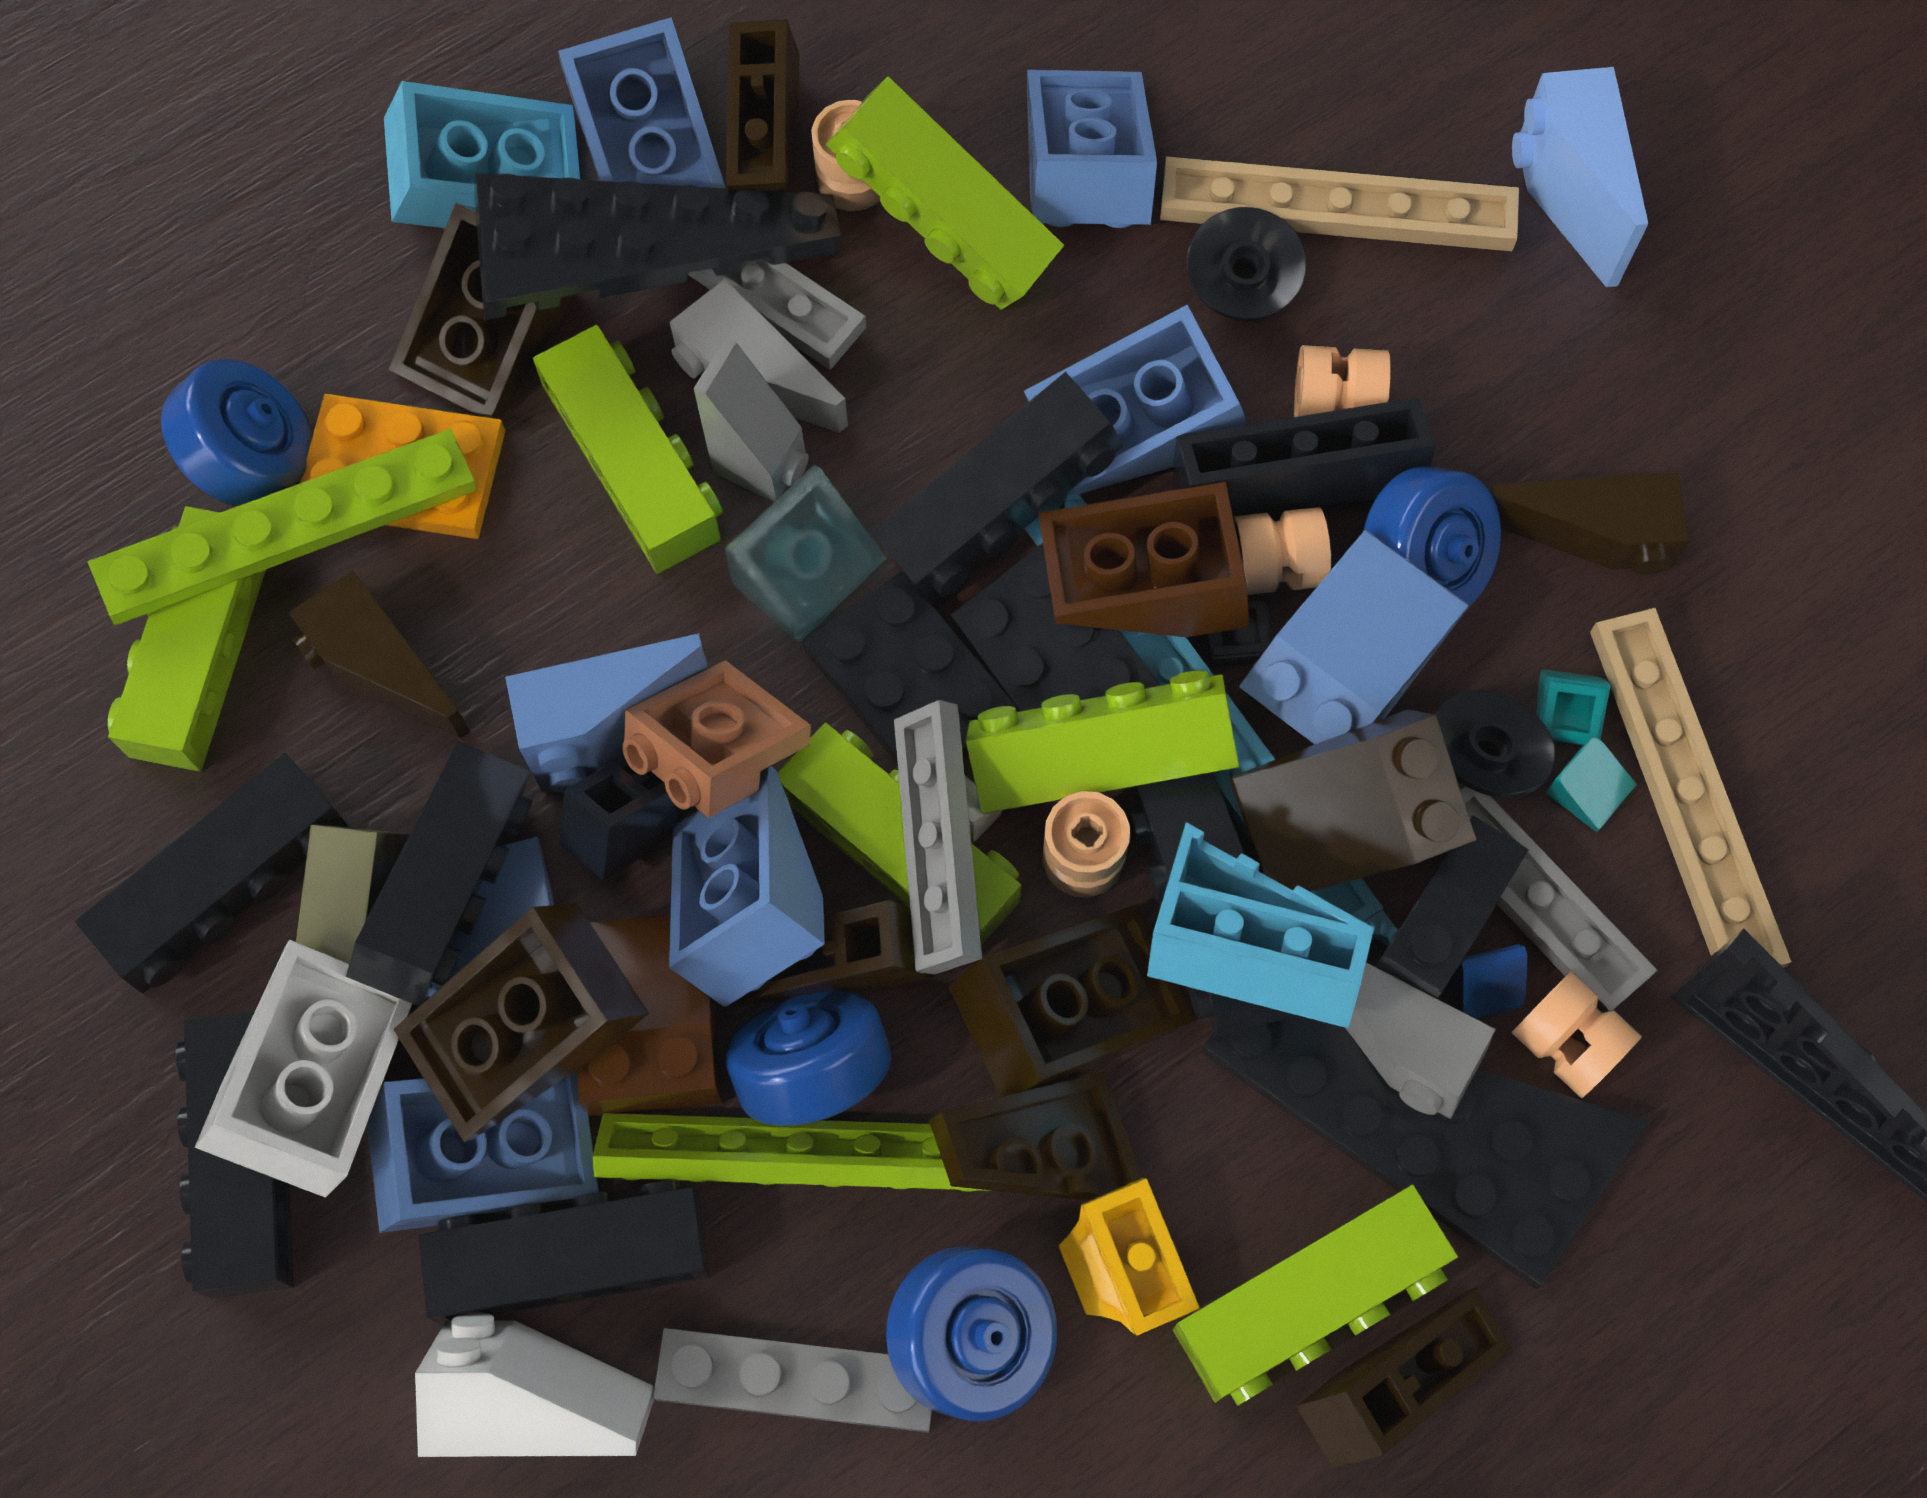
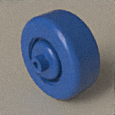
M217 359L203 363L171 391L163 405L161 415L163 438L178 468L201 491L222 503L234 507L240 506L296 485L305 473L306 458L313 437L309 420L298 401L288 389L273 376L254 365L233 359Z
M1418 466L1400 473L1379 493L1369 511L1364 530H1368L1470 606L1479 598L1489 583L1499 556L1501 522L1496 502L1488 488L1479 479L1465 472L1432 466Z
M832 990L792 997L763 1010L747 1021L736 1032L725 1054L726 1069L742 1109L753 1119L776 1126L808 1124L829 1118L851 1108L880 1085L888 1073L892 1060L891 1048L878 1010L868 998L846 990Z
M969 1246L948 1248L936 1252L921 1261L900 1284L888 1314L886 1328L887 1349L891 1365L899 1382L920 1404L935 1412L958 1419L989 1421L1001 1418L1019 1409L1034 1396L1043 1384L1052 1366L1057 1346L1056 1313L1046 1286L1032 1268L1020 1259L1008 1253L992 1249Z

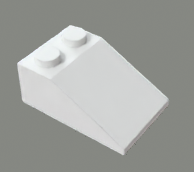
M289 940L222 1081L195 1148L326 1198L348 1175L399 1040L393 1029L407 1018L412 1003L347 978L348 963Z
M482 1312L461 1314L454 1317L452 1321H445L415 1372L418 1457L636 1456L654 1402V1386L517 1321H494L493 1315Z

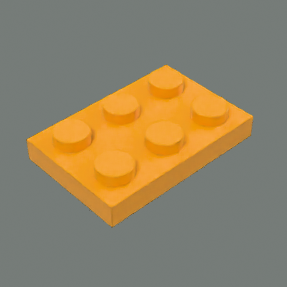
M324 394L306 458V470L300 483L451 428L475 480L476 491L386 524V526L479 539L506 430L500 419Z

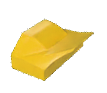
M1141 1178L1081 1204L1079 1221L1058 1246L1086 1315L1102 1316L1119 1321L1137 1336L1200 1309L1146 1178Z

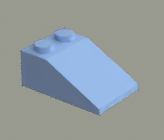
M1614 67L1542 73L1534 97L1526 101L1525 121L1522 129L1513 136L1512 157L1516 168H1523L1529 194L1605 287L1618 286L1648 226V219Z

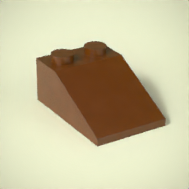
M1226 482L1038 513L1056 624L1177 637H1193L1249 627L1247 582Z
M671 914L590 923L649 1012L644 1019L606 1051L577 1070L579 1104L590 1118H600L603 1113L636 1114L723 1104L715 1000L669 968Z

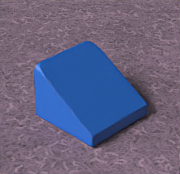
M1517 944L1464 957L1450 979L1459 1011L1476 1019L1520 1008L1526 998L1527 952L1525 946Z

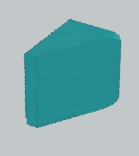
M1542 669L1539 678L1536 715L1548 729L1553 741L1584 745L1592 735L1600 740L1611 685L1601 677Z
M1592 735L1554 780L1546 794L1597 833L1637 784L1606 745Z

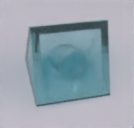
M815 465L725 548L733 585L792 638L799 642L887 559L822 469Z

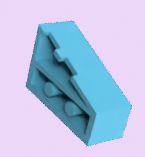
M1186 822L1153 931L1147 976L1349 1028L1361 986L1374 927L1299 885L1294 890L1285 887L1259 872L1260 863L1242 853L1237 859L1204 841V832Z

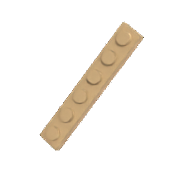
M1166 157L1160 220L1203 224L1212 216L1227 209L1253 207L1279 216L1295 232L1513 251L1518 233L1519 188Z
M1656 608L1596 622L1590 634L1608 682L1611 685V690L1710 955L1712 956L1745 928L1783 968L1791 963V959Z

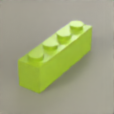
M888 76L868 94L826 143V146L835 154V159L844 172L855 179L863 180L880 196L882 206L890 215L900 221L908 222L925 238L926 247L936 258L955 266L969 280V286L976 296L986 303L995 304L1000 310L1022 298L1064 246L1056 236Z
M595 325L533 357L543 388L657 575L721 541L716 517L722 515L723 510L715 493L706 481L697 485L687 470L693 467V462L685 445L677 434L667 438L658 423L664 419L662 410L647 386L638 391L631 380L630 375L635 373V369L619 340L609 344L599 326Z
M185 506L179 526H175L171 530L220 512ZM266 570L147 614L148 619L142 637L132 644L128 654L127 669L129 676L123 694L114 700L108 714V738L129 758L199 772L202 771Z
M1189 671L1172 677L1170 684L1144 688L1142 683H1124L1109 688L1105 692L1106 696L1080 700L1078 695L1067 694L1045 700L1041 704L1042 708L1016 712L1015 707L1001 706L980 713L978 720L969 722L966 744L982 814L1061 800L1065 796L1080 791L1105 792L1238 768L1237 748L1223 674L1209 676L1207 671Z
M825 722L810 738L809 746L799 750L778 772L790 808L910 908L898 770L894 769L890 774L886 773L871 760L874 754L861 738L849 730L839 734ZM971 843L980 941L982 945L1020 903L1021 884L1016 880L1019 877L1018 871L1007 859L993 850H990L985 855Z
M1411 1185L1181 1320L1173 1328V1332L1213 1401L1216 1403L1231 1395L1236 1405L1239 1406L1272 1386L1273 1384L1267 1372L1290 1359L1297 1371L1331 1351L1332 1349L1325 1337L1348 1324L1356 1336L1388 1317L1390 1313L1385 1307L1384 1302L1406 1290L1414 1301L1448 1281L1441 1268L1458 1258L1416 1188L1414 1185Z

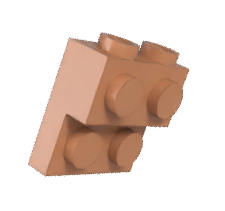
M725 660L625 709L623 753L628 765L637 774L644 775L651 771L664 781L666 791L677 807L688 809L694 806L710 818L758 792L760 771L809 746L811 725Z

